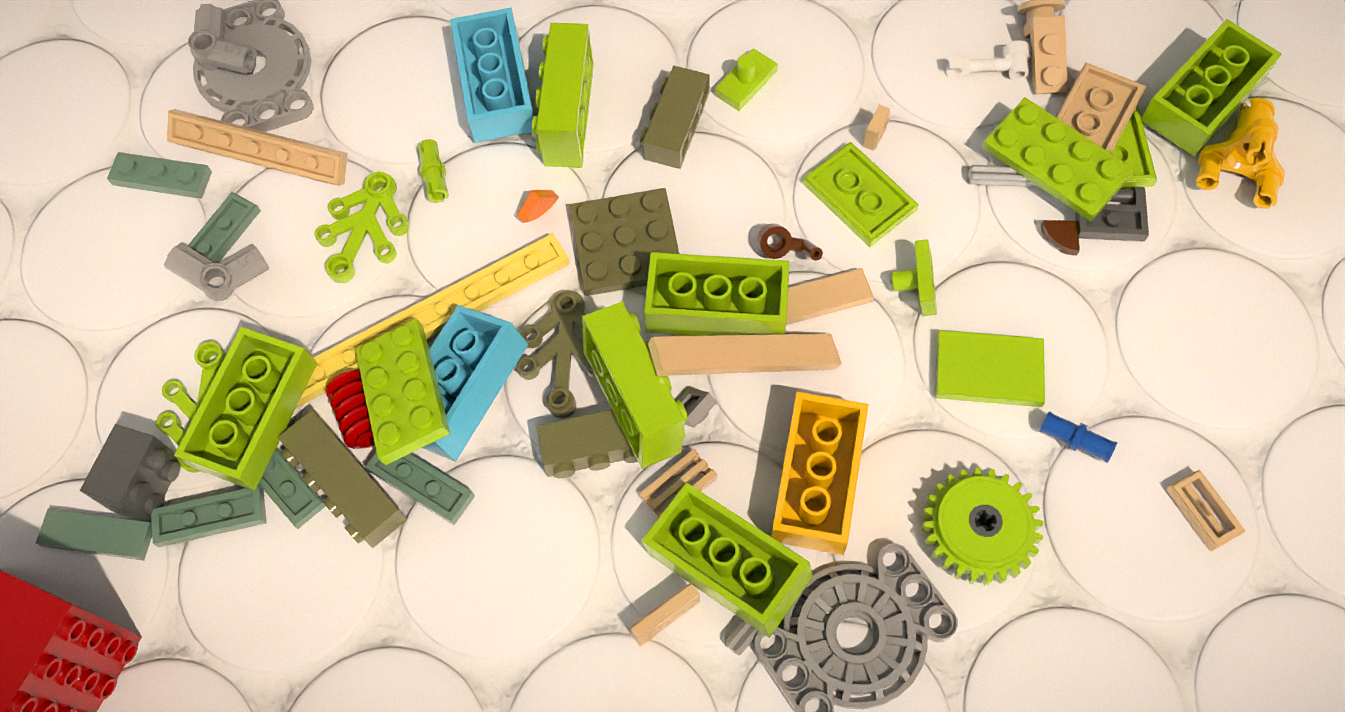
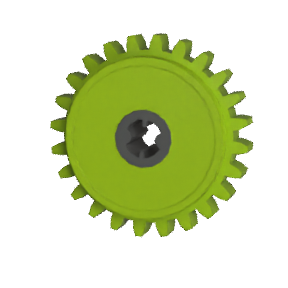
M980 467L974 469L972 476H969L967 471L962 469L958 474V480L950 474L945 480L946 486L941 483L936 486L934 490L936 495L930 494L926 502L931 507L925 508L922 514L924 518L930 520L924 522L922 531L931 533L926 538L925 545H935L936 550L931 557L936 559L942 556L945 560L942 565L944 571L952 566L956 569L954 578L959 579L965 573L968 575L969 584L973 585L978 577H982L984 586H989L993 577L996 578L999 584H1003L1007 580V573L1012 578H1016L1021 573L1019 567L1025 570L1032 563L1029 557L1034 558L1039 553V549L1033 544H1039L1043 540V535L1035 532L1043 526V521L1033 517L1040 510L1039 506L1030 507L1028 504L1033 495L1031 493L1021 495L1019 492L1022 483L1018 482L1011 486L1008 484V474H1005L1001 480L995 478V469H990L987 476H984ZM979 521L982 526L977 527L975 523ZM984 525H987V526H988V530H987V531H986L985 528L983 527Z

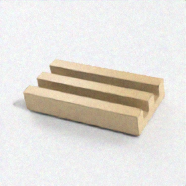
M693 449L639 493V495L659 518L665 511V509L662 511L660 506L678 492L686 482H690L702 472L705 476L696 482L693 487L703 491L718 478V474L713 469L711 470L708 467V463L701 459L699 453ZM692 463L695 464L693 468H691L687 473H685L681 478H679L675 483H673L657 498L652 500L651 497H653L657 492H659L675 477L682 473Z
M1200 469L1166 489L1211 552L1246 532ZM1194 482L1230 532L1227 533L1213 515L1212 509L1201 499L1190 483Z
M692 583L686 585L631 626L632 636L640 647L700 603V593Z

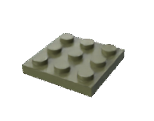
M666 188L569 204L585 296L647 286L651 252L679 254Z

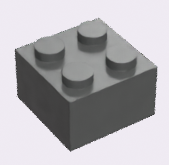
M114 424L80 491L114 513L151 523V513L154 508L163 507L164 496L171 482L177 479L181 466L178 458L174 456L175 453L155 436Z

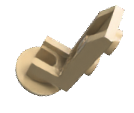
M1029 0L1018 6L1017 13L1026 15V24L1023 26L1024 38H1031L1032 84L1035 95L1068 92L1065 16H1055L1054 14L1066 8L1064 0Z

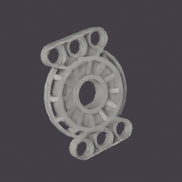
M252 0L223 9L225 13L224 39L253 46L257 52L256 56L266 57V63L259 72L248 75L224 68L213 71L202 68L195 57L193 64L195 84L200 94L210 105L225 112L221 117V121L232 123L236 119H244L245 122L242 126L267 132L308 118L314 110V104L307 91L300 88L304 85L310 72V48L303 34L293 24L284 20L285 12L278 0ZM276 8L272 15H262L265 9ZM247 17L243 24L233 25L234 20L237 18ZM284 28L291 31L294 35L290 36L284 31ZM301 43L303 45L304 54H300L299 52ZM201 75L205 77L208 84L202 86ZM211 96L217 97L220 100V102L215 100ZM302 99L306 101L304 106L299 109L290 108L291 104L296 100ZM267 109L275 110L271 118H260L263 111Z
M897 543L885 545L877 555L875 561L876 568L863 564L847 563L828 567L814 574L786 614L783 629L777 627L773 633L782 642V649L779 653L775 655L766 654L760 646L761 639L766 635L760 631L757 633L754 641L755 653L795 712H805L806 703L812 699L821 700L825 704L827 712H834V705L846 709L860 710L882 706L898 698L914 683L924 664L928 640L943 643L949 640L956 632L958 618L955 612L904 546ZM887 553L900 555L903 560V568L899 571L888 570L883 564V556ZM845 571H852V572H860V575H857V574H847V575L838 576L837 573L845 572ZM869 574L876 576V578L869 577ZM828 576L829 580L820 584L814 591L808 589L816 581ZM911 583L921 584L926 590V599L922 602L911 601L906 595L907 585ZM802 596L806 601L802 606L799 617H791L794 606ZM941 614L948 619L950 628L947 633L938 634L930 628L929 619L932 615ZM859 618L870 625L873 632V642L867 651L850 653L840 646L836 631L838 625L843 620ZM789 628H797L796 634L789 632ZM916 635L920 636V642L916 641ZM913 652L919 653L917 664L910 675L906 668L912 659ZM790 666L798 667L804 674V683L796 688L787 686L782 678V673L786 668ZM898 678L904 683L898 690L884 697L883 689L889 687ZM833 691L842 693L841 699L833 697ZM873 694L875 699L868 702H851L850 696Z

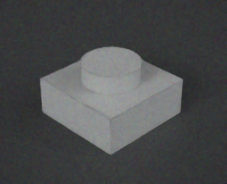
M690 387L679 399L684 405L688 417L685 425L695 428L697 424L707 418L709 411L717 403L709 392Z

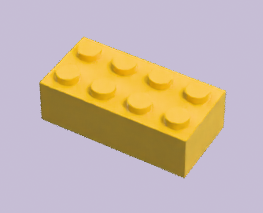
M796 392L772 528V538L785 545L844 555L849 539L869 404Z

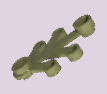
M563 291L556 295L551 303L552 312L536 326L527 325L520 332L521 336L528 343L527 347L536 348L542 343L543 336L559 324V334L533 357L525 356L517 364V370L521 377L526 380H532L539 375L540 369L557 355L554 390L548 394L546 404L551 414L557 418H567L576 409V400L569 390L572 354L585 366L588 375L596 379L584 355L583 344L573 335L574 323L583 330L582 316L586 315L584 313L585 302L582 296L575 291ZM567 303H573L568 309L562 308ZM529 334H537L533 340H526ZM528 364H533V365H534V367H533V369H532L531 371H529V372H524V371H523V369H524V367H525L526 365H528ZM560 396L566 397L563 403H554L556 398Z

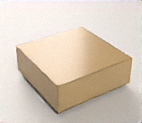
M879 104L866 129L864 148L872 151L876 150L887 129L891 112L889 111L890 108Z

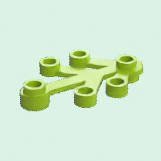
M384 172L370 174L365 180L363 189L343 198L337 197L332 199L328 203V210L331 216L339 221L330 225H321L315 230V238L323 247L334 245L337 241V236L352 230L342 254L331 256L325 265L328 275L336 283H347L355 275L356 269L353 262L367 232H369L376 246L374 251L381 263H391L396 259V249L391 242L387 241L375 216L380 204L389 218L387 225L393 235L402 236L409 230V223L406 217L400 214L393 200V196L397 191L395 180ZM366 202L361 211L348 216L350 208ZM338 206H344L340 211H334ZM397 222H403L400 227H393ZM325 233H331L329 237L321 238ZM383 250H391L387 255H381ZM341 269H347L345 272L338 274Z
M212 341L204 342L196 349L194 358L202 368L197 405L187 396L186 388L179 381L170 380L163 385L162 395L169 402L175 403L190 421L194 418L226 356L225 351ZM217 356L213 362L209 363L212 357ZM174 388H179L175 395L170 396V392ZM172 412L162 413L156 420V427L163 434L170 436L179 446L185 435V432L181 429V420ZM173 419V424L168 428H164L165 423ZM178 459L181 467L191 473L201 472L189 467Z

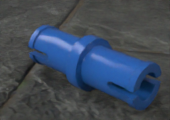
M1050 411L1039 430L1041 433L1069 444V449L1076 451L1078 448L1104 460L1106 463L1109 462L1118 443L1088 430L1087 425L1080 423V425L1074 424Z

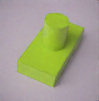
M753 48L748 54H743L738 58L735 68L716 86L715 96L740 112L777 72L778 63Z
M929 240L915 241L917 269L892 272L894 292L919 289V300L923 316L937 315L933 261Z

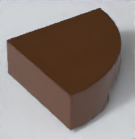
M1043 220L1041 230L1045 239L1050 240L1055 246L1060 248L1062 253L1077 256L1080 251L1077 221Z

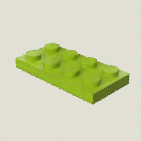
M1026 97L1019 102L983 143L984 150L1090 222L1128 181L1135 170Z
M417 318L355 348L377 457L384 465L451 434L424 327Z

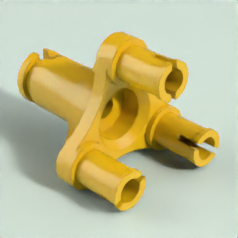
M1264 98L1250 99L1251 106H1248L1245 102L1242 104L1236 130L1231 133L1228 141L1202 148L1198 158L1200 169L1196 182L1197 186L1203 190H1213L1219 185L1221 170L1242 174L1255 181L1257 185L1253 199L1254 204L1259 208L1269 209L1271 205L1273 207L1276 205L1278 189L1282 186L1285 177V170L1278 162L1274 153V143L1277 139L1279 128L1274 121L1275 107L1273 103Z

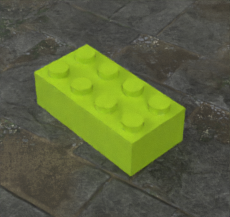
M1226 19L1152 98L1141 118L1142 122L1195 157L1267 78L1282 53Z
M550 22L549 36L543 37V54L546 55L545 62H540L539 78L543 82L542 88H537L536 107L539 108L538 116H533L532 133L537 136L536 149L537 153L542 154L544 166L582 168L594 69L589 24Z
M651 252L644 309L646 333L687 336L785 334L790 261Z
M623 301L582 316L584 355L641 469L680 454L683 438L686 437L684 425L685 421L688 420L687 413L682 402L674 400L670 392L672 387L669 377L657 376L648 346L649 341H643L640 335V324L634 312L628 313Z
M241 326L174 456L193 469L255 491L280 441L278 436L285 431L318 363L303 347Z
M687 482L642 539L643 545L652 558L690 584L692 583L694 587L768 638L771 637L813 578L808 560Z

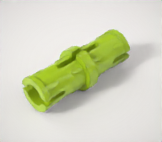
M425 139L421 141L422 144L418 143L417 145L421 160L420 175L426 183L428 200L434 203L443 202L444 198L447 199L449 196L444 177L446 174L445 165L443 162L441 163L437 142L432 139Z

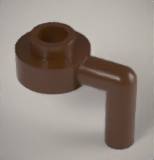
M767 224L757 234V247L768 258H782L789 250L802 252L815 261L820 260L823 256L821 248L809 240L792 237L790 232L779 224ZM772 234H775V242L773 244H768V238Z

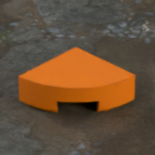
M531 190L518 211L517 217L523 223L531 222L546 213L555 204L559 196L553 190Z

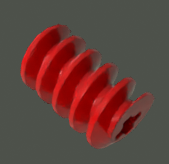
M360 370L343 372L328 383L325 393L330 399L331 408L335 411L334 417L339 423L340 432L344 435V443L352 449L373 447L375 442Z

